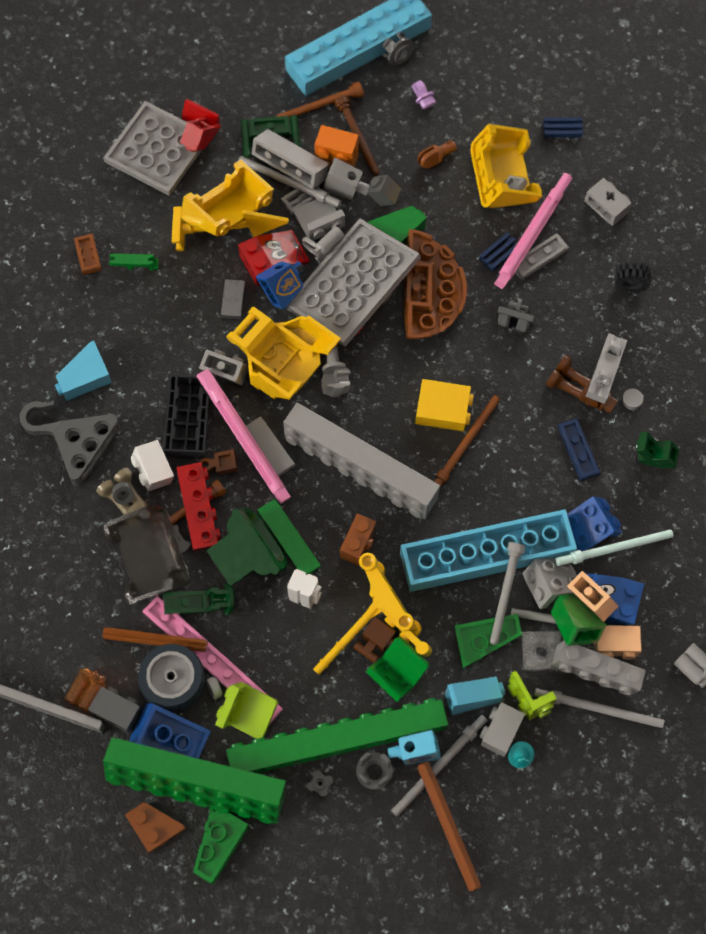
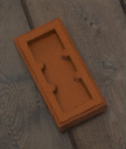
M93 234L74 238L82 274L86 275L102 271Z

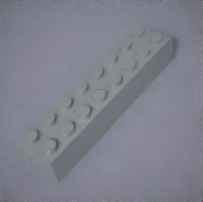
M296 403L284 420V434L287 442L294 446L299 445L311 456L316 455L321 458L324 464L328 466L333 465L338 468L341 474L352 476L360 485L364 487L369 486L374 489L373 491L381 497L386 496L397 507L401 508L403 506L414 517L426 519L437 502L440 490L439 484L303 405Z

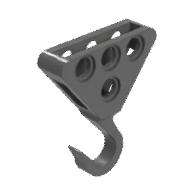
M40 401L28 403L20 412L22 427L31 435L54 436L72 484L74 486H81L120 429L116 415L107 414L33 426L28 423V417L31 413L55 409L56 406L55 403H43ZM101 430H108L104 435L99 434ZM73 437H80L76 442L70 441ZM91 446L97 447L96 450L92 452L87 451L88 448H90ZM79 463H86L83 468H76Z

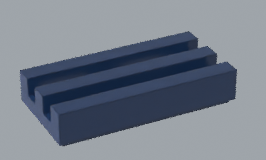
M544 117L543 119L544 138L583 136L582 117ZM548 129H559V131H548Z
M507 232L480 254L479 259L490 270L494 271L508 259L517 245L516 239L514 237L511 238ZM511 245L513 246L509 251H507L503 256H501V257H500L497 261H495L493 264L490 263V262L493 261L497 256H499L501 253H503V251H505L509 246H511ZM498 247H500L495 253H493L489 258L486 259V257H488L492 252H494Z

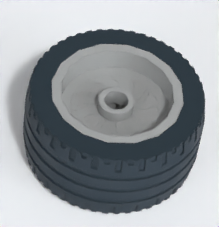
M164 644L156 647L144 657L139 668L138 683L144 698L149 704H155L165 710L176 713L188 709L198 701L204 689L205 673L200 659L193 651L178 644Z

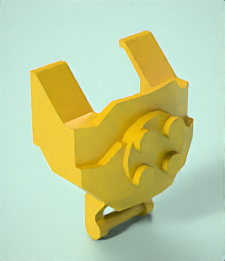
M252 307L248 311L247 317L239 326L226 336L231 343L239 346L247 355L250 384L258 390H262L273 399L279 397L288 400L299 391L321 365L319 353L329 355L341 341L339 336L309 315L307 317L300 316L288 322L274 323L272 319L255 307ZM255 319L259 320L242 339L240 336Z

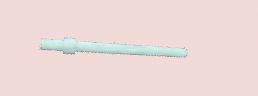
M670 529L582 552L580 550L573 551L569 555L557 557L555 561L557 566L569 563H582L585 559L673 538V531Z

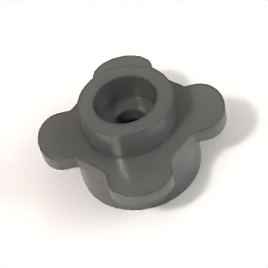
M319 770L314 771L312 774L313 778L308 783L307 788L309 791H314L324 797L328 794V788L333 783V778L329 775L321 774Z

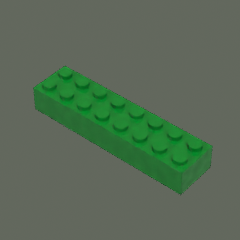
M113 737L103 760L105 780L113 785L119 786L122 784L136 791L146 790L156 796H170L176 801L193 802L199 807H216V810L220 812L237 813L243 818H257L266 824L278 823L285 796V780Z

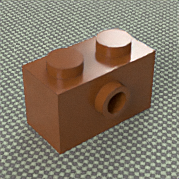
M358 513L356 514L340 548L341 559L358 566L360 565V557L366 550L371 549L374 542L372 537L376 530V521Z

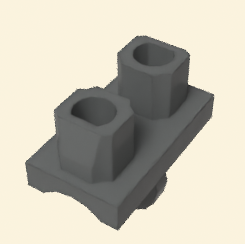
M519 298L517 303L509 301L508 307L515 308V310L499 306L498 325L508 328L510 319L513 318L518 320L516 330L526 333L530 324L533 323L534 316L519 312L520 310L527 312L529 306L522 305L523 299Z

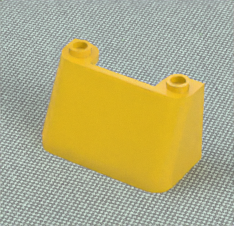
M488 124L473 140L470 149L483 207L499 208L535 203L542 197L540 185L538 183L529 184L523 154L529 149L531 144L528 130ZM509 175L526 178L527 185L523 190L509 189L505 181Z
M239 160L233 166L236 168L233 174H226L225 181L201 197L198 194L194 195L192 192L183 197L181 218L189 225L215 236H223L229 229L245 219L243 210L256 212L263 206H268L272 201L274 189L246 163Z

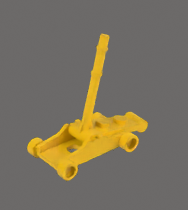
M364 553L359 559V564L365 570L370 581L371 589L369 595L373 598V603L339 642H336V645L327 655L320 659V662L313 669L318 675L326 667H329L328 665L345 649L346 645L373 617L382 612L387 616L384 620L392 628L397 626L402 631L399 635L406 642H412L416 646V651L421 656L428 657L432 653L430 645L417 638L422 631L421 624L408 614L384 575L385 566L377 561L376 557L371 553Z

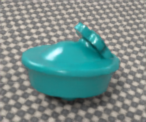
M524 741L516 742L509 749L508 759L515 768H526L533 761L534 750L529 743Z

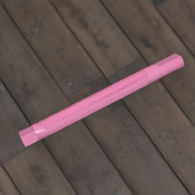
M564 173L556 186L551 189L503 265L494 283L499 288L503 289L507 282L512 279L559 204L565 189L572 180L569 174Z
M206 369L199 373L197 378L272 494L275 495L280 505L288 501L291 496L210 370Z

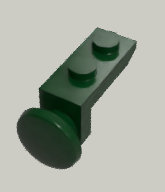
M225 583L223 590L210 588L207 591L163 593L164 615L215 613L220 608H223L225 615H230L234 608L233 588L229 583Z

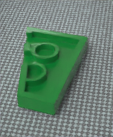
M518 614L504 616L499 642L496 645L490 643L495 618L455 625L454 630L462 669L521 636L522 632Z
M210 806V814L205 824V833L202 844L199 847L193 873L214 885L250 826L229 812L223 813L216 810V807Z

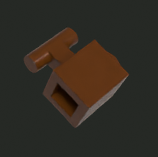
M374 617L362 633V640L367 642V644L364 646L357 642L353 649L375 663L379 656L373 652L374 649L383 654L394 641L396 631Z

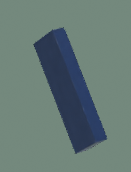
M578 418L558 424L559 432L580 481L600 475V470Z

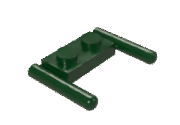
M296 115L241 120L243 155L245 158L251 157L250 138L254 139L267 129L281 137L292 134V142L301 147L298 116Z

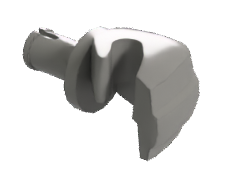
M335 346L329 355L326 354L327 364L322 367V392L324 395L331 397H340L348 393L350 389L349 374L351 373L346 368L345 363L339 362L338 347Z

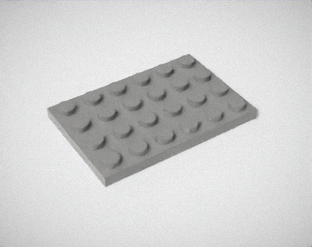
M359 219L303 283V288L286 309L298 317L311 316L341 338L339 343L346 347L420 260L421 256L403 243L364 220Z

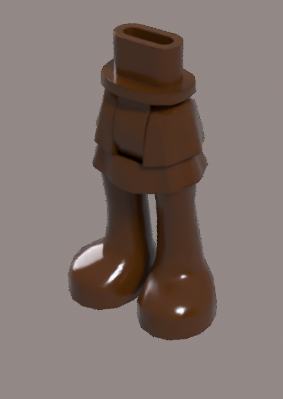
M567 354L564 355L546 383V386L549 388L564 390L579 398L580 402H585L586 405L595 407L600 411L603 409L611 413L618 402L617 399L611 396V392H609L605 404L586 397L591 379L581 375L571 367V357ZM562 376L578 383L579 385L584 387V389H581L573 385L572 383L565 380Z

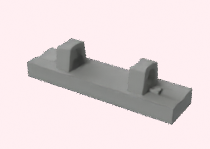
M608 333L586 397L605 404L627 340Z

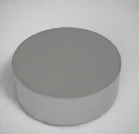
M628 389L622 397V404L629 410L638 409L643 402V395L637 389Z
M215 677L207 679L206 684L213 699L216 700L222 697V690Z

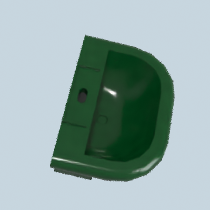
M246 507L237 508L232 511V517L227 522L229 534L206 550L230 586L237 584L254 571L260 575H267L270 573L278 574L287 568V559L273 535L260 517Z

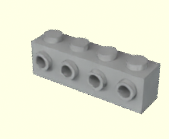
M267 129L253 139L252 155L309 188L314 189L326 180L329 163Z
M565 641L557 645L551 664L563 672L574 673L582 679L598 682L603 687L617 689L625 695H632L641 690L646 671L580 645L568 646Z

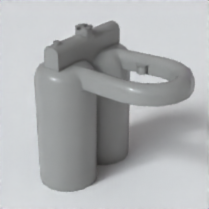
M334 226L318 243L307 237L302 239V243L309 252L316 255L315 259L320 265L342 240L344 234L338 227Z
M693 643L674 662V665L694 684L704 688L706 686V654Z

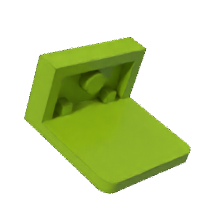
M517 671L512 672L507 687L512 697L516 696L518 699L520 712L524 713L528 720L537 716L543 718L549 715L557 699L553 691L532 700Z
M243 682L230 685L225 692L224 697L226 700L224 705L217 711L216 717L218 719L215 725L222 729L231 725L256 739L263 738L276 710L278 701Z

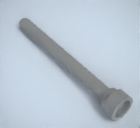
M508 543L507 551H509L508 556L510 558L491 633L490 643L492 645H496L499 642L518 558H521V554L524 555L525 545Z

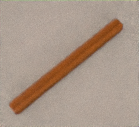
M424 762L418 765V771L469 891H474L481 887L480 881L429 762Z

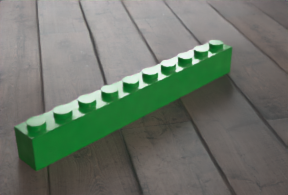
M431 698L423 701L424 704L416 706L415 703L403 705L402 709L394 710L393 708H387L377 715H372V713L362 714L359 716L360 719L351 720V718H344L334 725L323 723L317 725V728L308 730V728L298 729L295 731V734L279 733L269 740H265V738L254 739L252 744L236 743L231 745V748L226 749L230 767L258 774L399 741L398 738L430 730H433V732L447 730L448 722L442 700L436 701V698Z

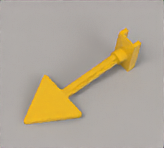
M181 206L173 208L172 243H176L177 251H185V234L203 231L187 224L181 218ZM243 210L245 220L231 229L248 227L255 237L289 223V218Z

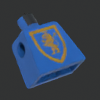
M281 261L258 274L256 278L272 305L284 310L303 288L299 275L305 271V268L298 261L293 266Z

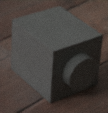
M388 175L375 176L370 182L367 193L380 206L395 205L401 188Z

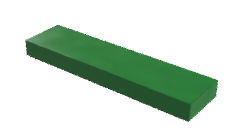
M275 499L257 509L259 515L296 569L308 575L321 568V565Z

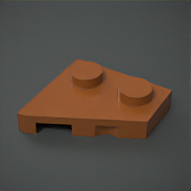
M145 802L125 814L149 854L186 829L183 824Z

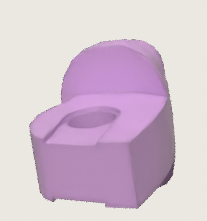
M421 80L412 85L418 97L416 103H420L423 110L436 103L433 98V91L427 92Z

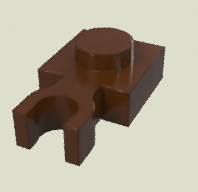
M234 449L214 453L215 459H200L203 465L209 464L207 467L208 474L216 470L218 475L238 471L237 456Z

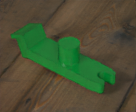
M110 254V259H114L109 261L111 266H124L129 270L135 267H148L150 270L158 269L159 259L155 258L153 254Z

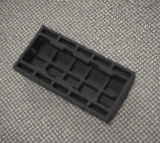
M170 375L163 452L177 459H196L205 456L210 396L197 376Z

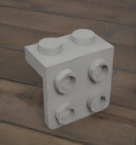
M314 200L294 209V215L307 238L312 241L325 236L334 226L339 229L345 227V214L342 209L337 211L331 204Z
M556 558L534 559L522 573L539 609L547 608L559 595L574 594L567 587L577 576L571 563L557 566Z

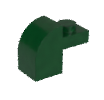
M640 432L639 440L636 442V451L639 453L637 460L645 465L657 468H676L679 448L672 441H656L648 432Z

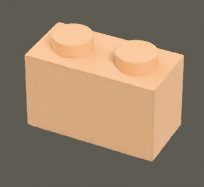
M583 571L567 585L603 622L619 607Z
M606 626L599 641L594 643L595 651L612 658L614 656H622V659L626 660L635 659L641 653L640 626Z

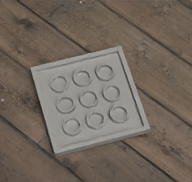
M144 101L103 159L105 163L170 196L202 150L192 152L180 143L187 122Z

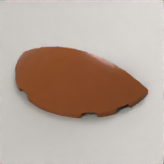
M409 229L407 246L418 252L421 258L404 277V324L407 339H423L443 332L454 323V320L461 313L465 304L467 282L463 268L459 267L454 259L455 254L445 244L440 245L433 240L432 235L425 232Z

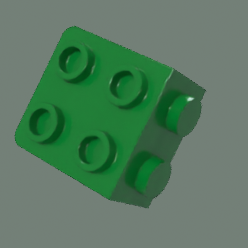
M398 636L382 658L372 664L366 673L398 702L414 688L429 668V663L401 636Z

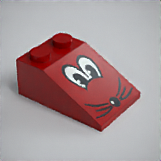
M292 230L255 236L238 244L239 255L257 287L260 286V283L256 276L278 262L283 261L292 266L297 261L302 265L310 263L309 258Z

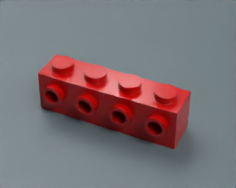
M202 462L176 467L193 552L209 549L221 540L219 528L215 529L214 526L217 515L215 508L210 506L209 500H213L211 487H206L205 480L209 479L207 467L203 468Z

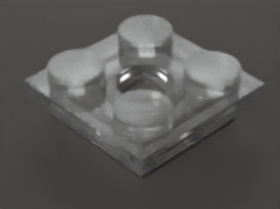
M560 631L522 632L523 670H559L551 664L556 647L561 643ZM544 647L547 650V655L544 657L539 656L536 653V648Z

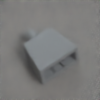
M334 158L323 190L351 200L355 192L366 196L370 185L360 181L363 173L361 170Z

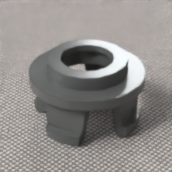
M397 32V36L400 38L397 43L387 38L383 44V47L389 53H383V56L393 66L407 61L414 48L413 41L410 38H406L402 32Z
M367 752L360 758L356 774L359 782L364 787L376 790L385 787L390 782L393 768L390 759L384 753ZM371 764H377L382 768V776L377 780L370 779L366 774V770Z

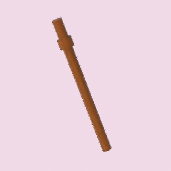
M494 395L444 468L440 469L436 474L434 482L439 484L440 487L447 482L450 472L499 403V397Z

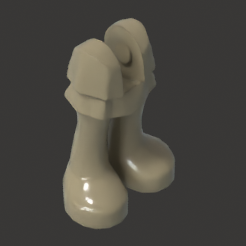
M129 468L120 470L113 478L116 484L125 482L132 486V473ZM106 480L97 488V493L101 497L112 500L123 513L124 519L128 520V524L136 530L143 528L139 519L135 516V513L139 510L149 522L155 519L151 507H148L147 501H144L138 495L133 486L134 498L131 501L133 503L131 507L128 504L120 505L114 501L112 489L115 484L112 480Z

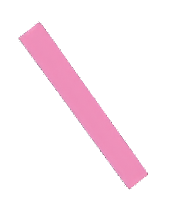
M158 596L143 610V613L167 635L206 640L178 614L164 615V603ZM209 642L205 652L191 650L200 659L203 668L226 689L230 685L243 682L265 693ZM277 705L270 723L283 711V708Z

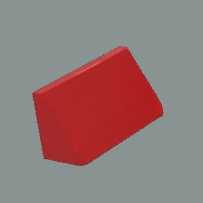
M185 100L181 116L183 121L188 122L207 117L220 125L219 114L193 101Z

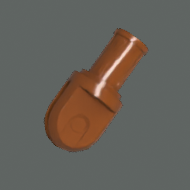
M452 140L440 146L432 145L419 153L417 161L421 167L431 168L441 163L446 155L457 151V146Z

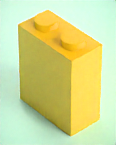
M422 379L415 424L464 432V427L469 425L471 413L467 412V408L472 406L474 394H470L471 386Z

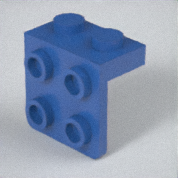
M593 496L567 514L577 550L581 552L591 549L608 537H617L623 533L620 529L621 523L615 516H612L609 511L610 505L604 498Z

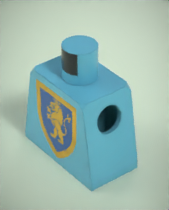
M433 730L398 738L399 746L388 748L390 761L402 759L406 765L441 758L438 739ZM411 747H415L414 751L409 752Z

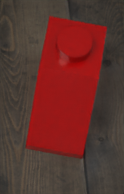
M207 117L188 121L180 143L192 152L203 150L219 131L221 125Z

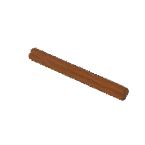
M105 627L103 630V638L109 640L155 646L178 644L190 650L205 652L208 646V641L203 639Z

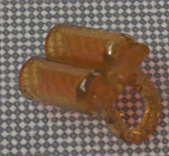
M87 667L80 669L64 700L89 712L88 709L101 686L105 688L104 683L107 678L99 675V672L96 670L93 672Z

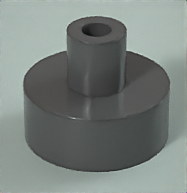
M121 482L113 487L112 496L117 504L125 505L133 500L134 492L130 484Z

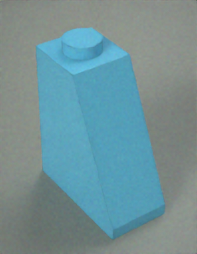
M94 341L90 342L56 375L58 383L55 384L59 396L64 395L65 400L68 401L112 383Z
M497 677L447 685L445 697L452 716L500 703L503 699L502 695H505V690L502 682L498 683Z

